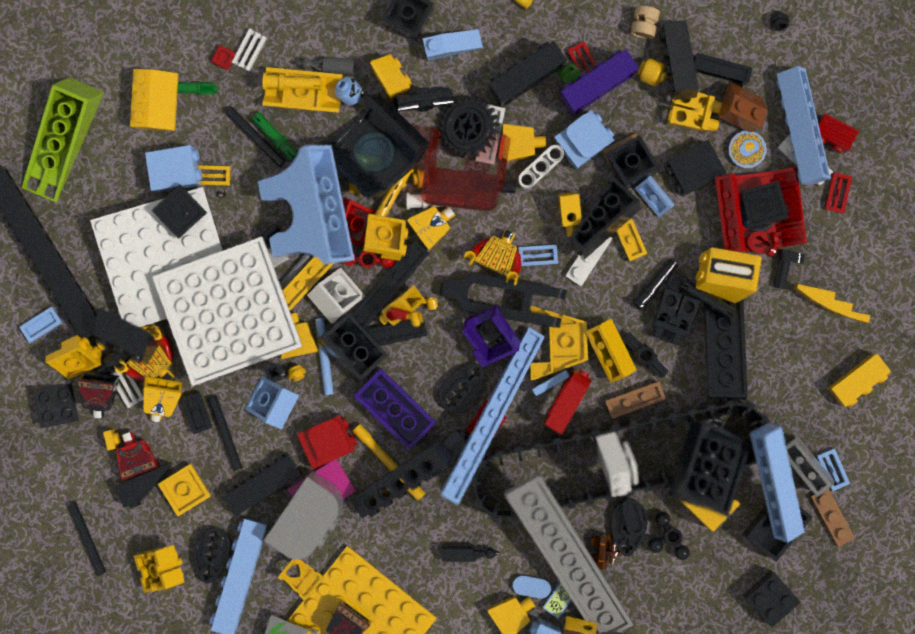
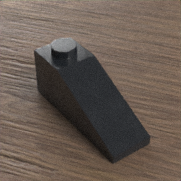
M172 463L115 486L123 508L129 506L132 509L141 505L140 501L148 496L171 469Z

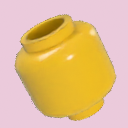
M652 58L643 61L638 70L640 80L654 87L659 85L660 82L664 83L667 77L665 64Z

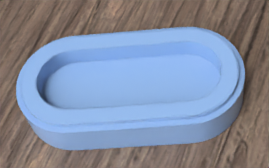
M519 575L513 580V589L519 595L545 598L550 594L551 586L546 579Z

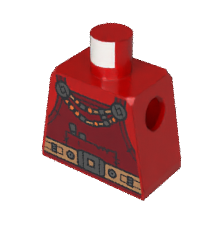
M133 432L121 435L125 446L116 449L122 480L160 466L145 439L136 442Z

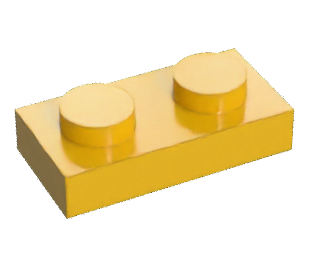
M633 219L628 220L616 233L630 262L646 255L647 251Z

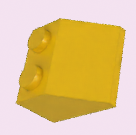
M391 54L370 62L374 74L391 102L394 100V95L407 93L411 90L409 85L412 82L407 74L403 75L400 71L402 66L397 57L393 59Z

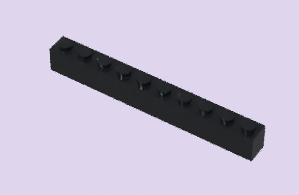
M0 165V209L4 214V221L8 226H12L15 231L13 235L18 242H22L25 247L23 251L26 256L32 258L35 263L33 265L35 271L39 275L42 274L45 279L43 281L45 287L49 291L52 290L55 295L53 297L55 303L59 307L62 306L65 311L63 314L65 319L69 323L72 322L75 327V335L81 338L86 337L88 340L94 337L93 331L97 312L6 167Z

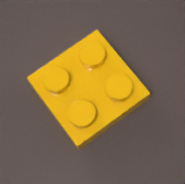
M192 463L158 484L177 516L182 515L212 496Z

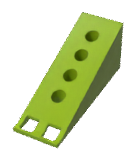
M70 77L52 85L22 184L23 189L53 202H58L103 97V91ZM49 158L54 160V165L50 164ZM31 176L41 180L36 191L27 187ZM48 184L57 187L54 198L45 195Z

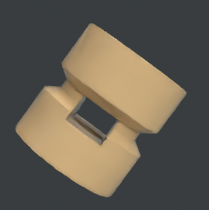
M636 6L634 13L636 21L632 23L630 34L640 38L654 39L657 29L654 24L658 23L660 11L649 6Z

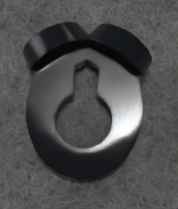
M492 319L476 326V330L484 340L500 343L505 338L500 331L498 333L492 332L489 335L482 332V326L487 323L491 324L493 328H497Z

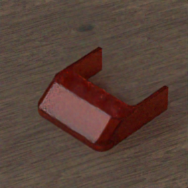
M431 127L429 143L431 145L427 150L421 192L422 200L429 205L484 212L493 211L497 207L504 187L511 138L504 134L501 136L496 175L441 169L436 166L440 131L435 127Z

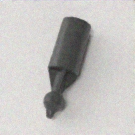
M324 57L311 61L305 58L302 61H298L297 65L305 70L312 67L322 73L354 77L355 59Z

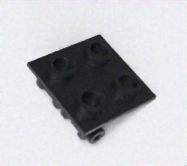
M72 384L33 391L40 429L79 421Z

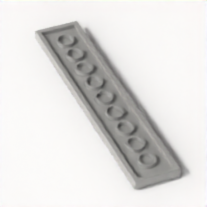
M540 473L505 491V496L586 621L597 624V634H618V632L620 633L633 626L632 620Z

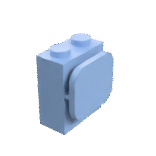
M592 110L582 115L553 139L557 145L562 147L564 155L576 170L614 141L612 138L614 137L613 132L608 127L605 128L601 123L603 120L597 112L593 113Z
M188 145L145 153L151 191L157 193L174 190L180 184L185 189L201 185L202 172L200 168L198 169L197 163L200 157L195 147Z

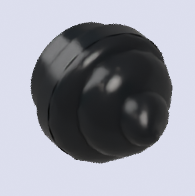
M777 10L771 17V27L775 31L787 29L790 22L789 16Z

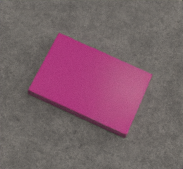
M337 459L315 471L335 485L342 493L343 499L357 491ZM306 478L287 489L292 498Z

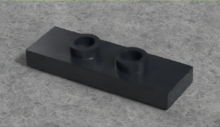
M422 317L423 322H420L419 326H412L411 320L398 322L394 326L389 324L367 329L368 334L379 346L428 336L424 317Z

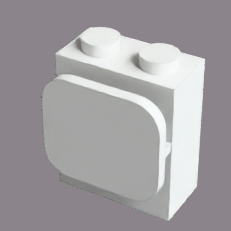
M615 432L596 437L598 459L612 497L622 496L631 492V481L633 485L638 484L636 464L628 443L623 442L622 448Z

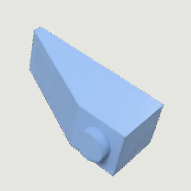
M479 29L423 38L427 61L483 48Z

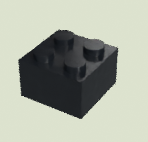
M392 0L383 17V26L418 42L434 9V3L429 0Z
M772 570L742 595L772 628L801 603Z

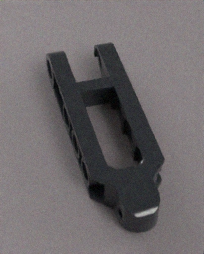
M475 273L469 274L461 281L447 279L441 284L440 292L445 298L458 301L464 311L474 314L492 306L473 303L468 300L467 296L471 284L475 283L491 288L498 287L508 291L525 292L521 311L498 307L505 319L553 328H560L561 318L530 312L533 295L548 298L556 297L565 300L567 293L565 289L517 281V285H514V280H508V283H506L504 278Z

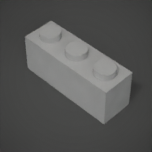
M798 436L785 445L789 463L817 497L833 486L835 482Z

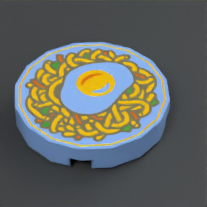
M742 131L736 134L728 145V156L731 162L743 169H751L758 166L764 160L767 152L764 139L756 132Z

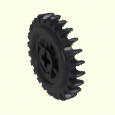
M466 96L464 101L458 98V104L452 102V108L446 107L447 114L442 113L441 116L444 117V120L439 121L443 127H440L438 131L443 132L439 138L445 139L443 146L449 145L447 148L448 152L454 149V156H458L460 152V157L465 158L467 153L468 158L472 159V153L479 157V150L486 153L485 146L492 148L489 141H497L492 135L499 134V131L495 130L494 127L500 126V124L494 122L499 117L491 115L495 112V109H488L490 106L489 102L484 103L483 98L477 101L476 96H473L470 101V98ZM467 114L466 118L460 119L461 116ZM475 115L479 117L480 121H474ZM459 120V129L456 130V123ZM457 133L463 134L462 139L457 136Z

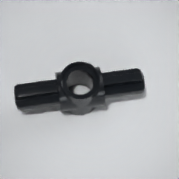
M628 332L622 338V341L634 352L632 355L645 368L649 367L659 378L666 376L668 369L657 359L658 355L645 342L642 344L631 332ZM643 350H648L650 353V358L646 361L642 360L640 356Z

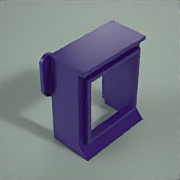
M494 305L466 318L464 321L462 332L475 349L473 355L482 367H486L519 351L521 339H518L500 313L498 305ZM489 319H492L499 331L507 339V341L491 348L488 347L474 327Z

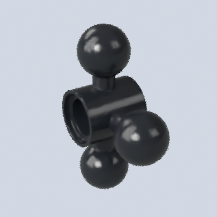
M661 511L657 513L655 521L657 525L664 527L663 538H652L648 543L649 550L653 553H659L662 551L664 544L668 543L675 546L674 554L677 559H687L690 555V550L687 546L681 545V531L674 526H670L671 518L667 512ZM671 531H676V539L668 540V534Z

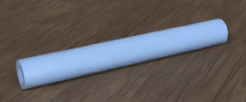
M324 318L315 319L317 339L326 331ZM318 342L324 395L334 394L329 353Z

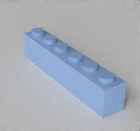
M797 66L777 73V86L782 94L781 104L786 112L785 122L790 130L789 140L794 147L795 153L793 157L799 169L797 173L798 178L802 184L809 186L831 179L806 69Z
M767 423L750 434L774 538L790 542L804 533L803 521L782 428Z
M246 517L244 521H240L237 532H240L238 539L234 540L232 546L234 555L233 558H229L226 569H229L228 575L222 579L221 587H223L221 595L218 594L215 606H218L210 619L211 631L221 634H236L269 523Z

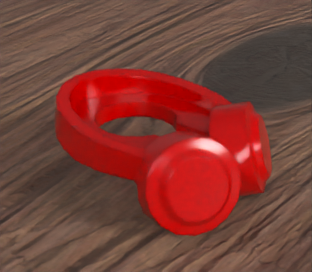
M755 231L747 238V246L754 253L766 254L770 257L777 251L776 245L779 243V238L776 232ZM760 236L764 241H768L770 245H763L758 248L754 245L753 241L755 237Z

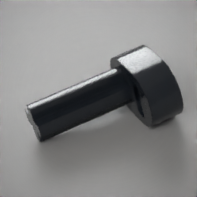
M778 250L777 259H779L774 283L775 288L785 289L790 263L803 264L805 254Z

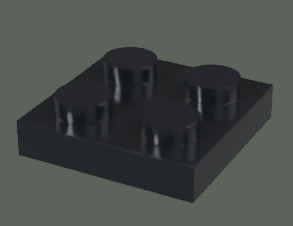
M779 180L741 191L751 229L789 219Z
M181 184L151 210L178 239L207 214L203 207Z

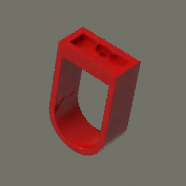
M579 369L578 372L574 370L542 423L560 434L563 433L591 383V379L588 378L590 374L582 369Z

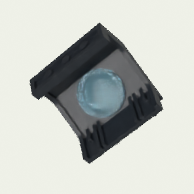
M379 93L367 96L364 102L368 106L362 115L338 136L318 143V145H331L336 169L367 199L372 198L374 201L378 200L416 167L431 145Z

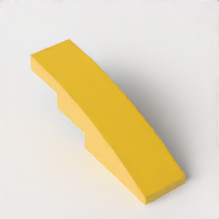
M800 284L794 285L793 289L825 310L847 319L869 323L870 315L852 312V303L834 300L836 292Z

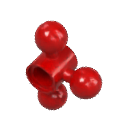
M364 234V235L362 236V238H361V242H362V245H363V246H364L365 234ZM364 251L360 256H356L353 253L354 260L342 262L346 266H352L355 262H360L364 268H372L376 263H380L384 268H390L394 265L395 260L376 257L375 253ZM366 254H370L374 258L373 263L370 265H366L362 261L363 256Z

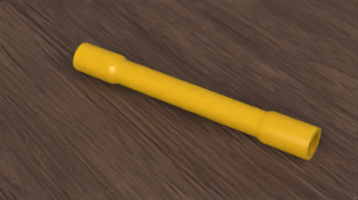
M361 424L352 431L390 471L398 467L396 462L381 448ZM420 487L413 491L410 488L407 490L417 501L426 494Z

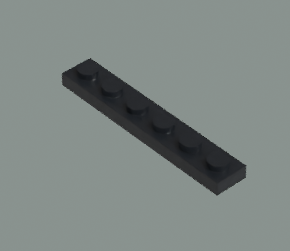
M416 241L411 244L406 250L405 256H402L400 261L395 263L352 314L364 329L370 325L429 255V252Z

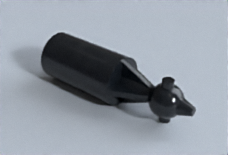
M112 351L103 358L98 370L91 369L89 372L101 374L115 372L114 366L120 368L123 365L118 360L122 359L126 363L130 360V356L126 354L121 356Z
M442 544V562H474L484 556L488 559H493L495 556L500 555L499 551L491 547L483 550L473 544Z

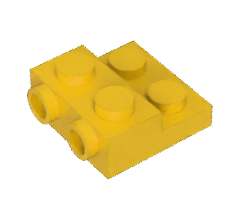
M368 214L363 251L379 253L381 258L400 261L401 257L405 256L407 245L404 244V239H407L408 228H405L406 220Z
M76 335L61 342V349L45 356V362L67 379H72L82 374V372H87L100 366L102 354L97 346L92 347L86 337L81 338Z

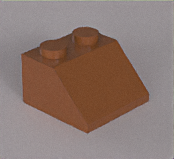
M729 82L718 117L748 132L762 128L767 113L763 98Z

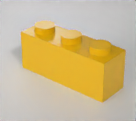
M612 318L585 331L610 383L625 378L637 370Z
M872 353L827 389L842 407H851L858 402L857 398L862 394L865 396L873 390L872 386L876 383L881 384L888 379L887 375L891 371L877 353Z

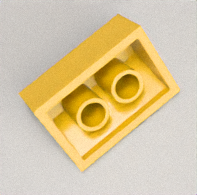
M133 69L130 127L138 130L175 131L178 73L152 69Z

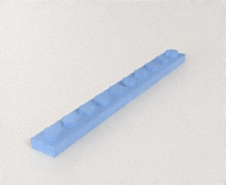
M530 327L524 331L519 351L512 354L439 494L455 505L459 504L544 339L543 335Z

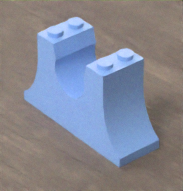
M331 145L300 147L295 161L285 171L276 176L258 181L261 200H287L293 210L291 227L287 231L278 232L269 238L273 257L308 253L317 257L323 264L354 260L332 147Z

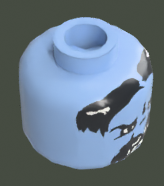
M344 77L335 86V95L344 104L350 106L357 104L362 99L363 88L353 78Z

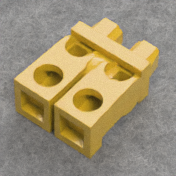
M698 92L696 98L672 100L671 106L673 107L670 108L667 125L703 133L718 130L719 120L711 119L710 117L712 112L720 113L722 102L715 100L714 96Z

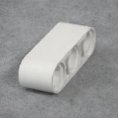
M552 145L519 175L518 185L522 189L528 190L537 184L562 160L564 156L562 147ZM557 150L560 153V157L558 159L551 158L550 151ZM537 163H543L546 166V170L538 172L535 166ZM529 176L532 179V183L524 185L521 178Z

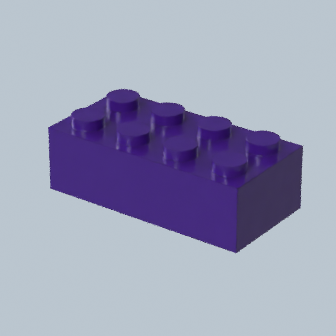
M620 49L610 55L611 58L607 62L602 60L594 66L592 72L586 71L578 77L577 82L574 84L569 82L562 87L563 90L560 91L559 99L571 117L636 74L639 67L627 49L622 52Z
M382 368L354 395L408 450L437 422Z

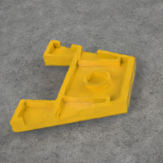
M531 306L530 313L562 319L560 328L549 327L550 362L531 363V381L588 361L587 334L585 332L587 331L586 321Z

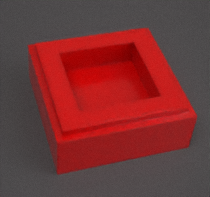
M219 45L211 59V63L228 71L236 53Z

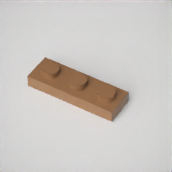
M657 381L605 400L611 419L666 400L660 382Z
M829 489L818 497L815 494L810 495L837 547L855 539Z

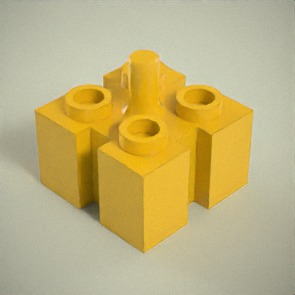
M174 545L152 549L134 556L137 570H140L142 574L140 581L144 593L165 590L184 583L183 571L180 567H177L182 565V559L178 558Z

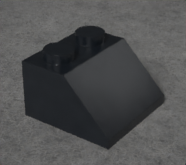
M640 135L606 153L616 179L627 189L644 181L649 176L655 175L659 170L658 164Z

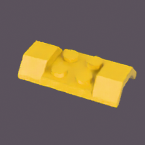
M266 67L267 75L283 73L288 77H322V89L285 88V90L280 91L279 89L267 88L262 106L339 113L341 100L335 95V86L343 79L342 74Z

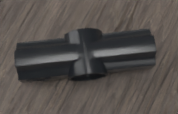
M423 87L410 93L394 95L393 104L397 112L411 110L425 112L434 107L451 105L453 93L449 87L432 90Z

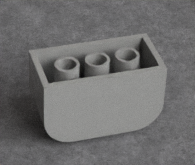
M312 471L264 541L291 559L300 560L310 556L316 547L321 548L329 536L326 532H332L340 520L337 516L343 506L342 493L335 485Z

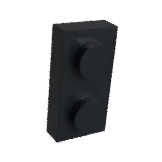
M200 392L181 398L193 434L213 428Z

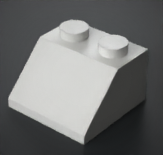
M339 268L317 284L307 295L331 324L339 320L365 297L342 268Z

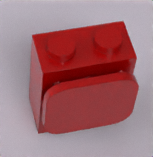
M341 414L297 434L312 469L356 450L357 441L353 434H349L347 430L350 427L346 417L342 418Z

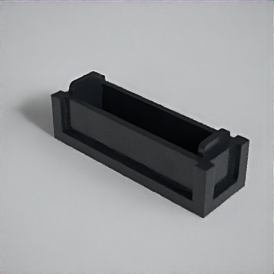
M700 53L694 56L696 74L698 72L739 83L740 87H743L750 81L752 67Z

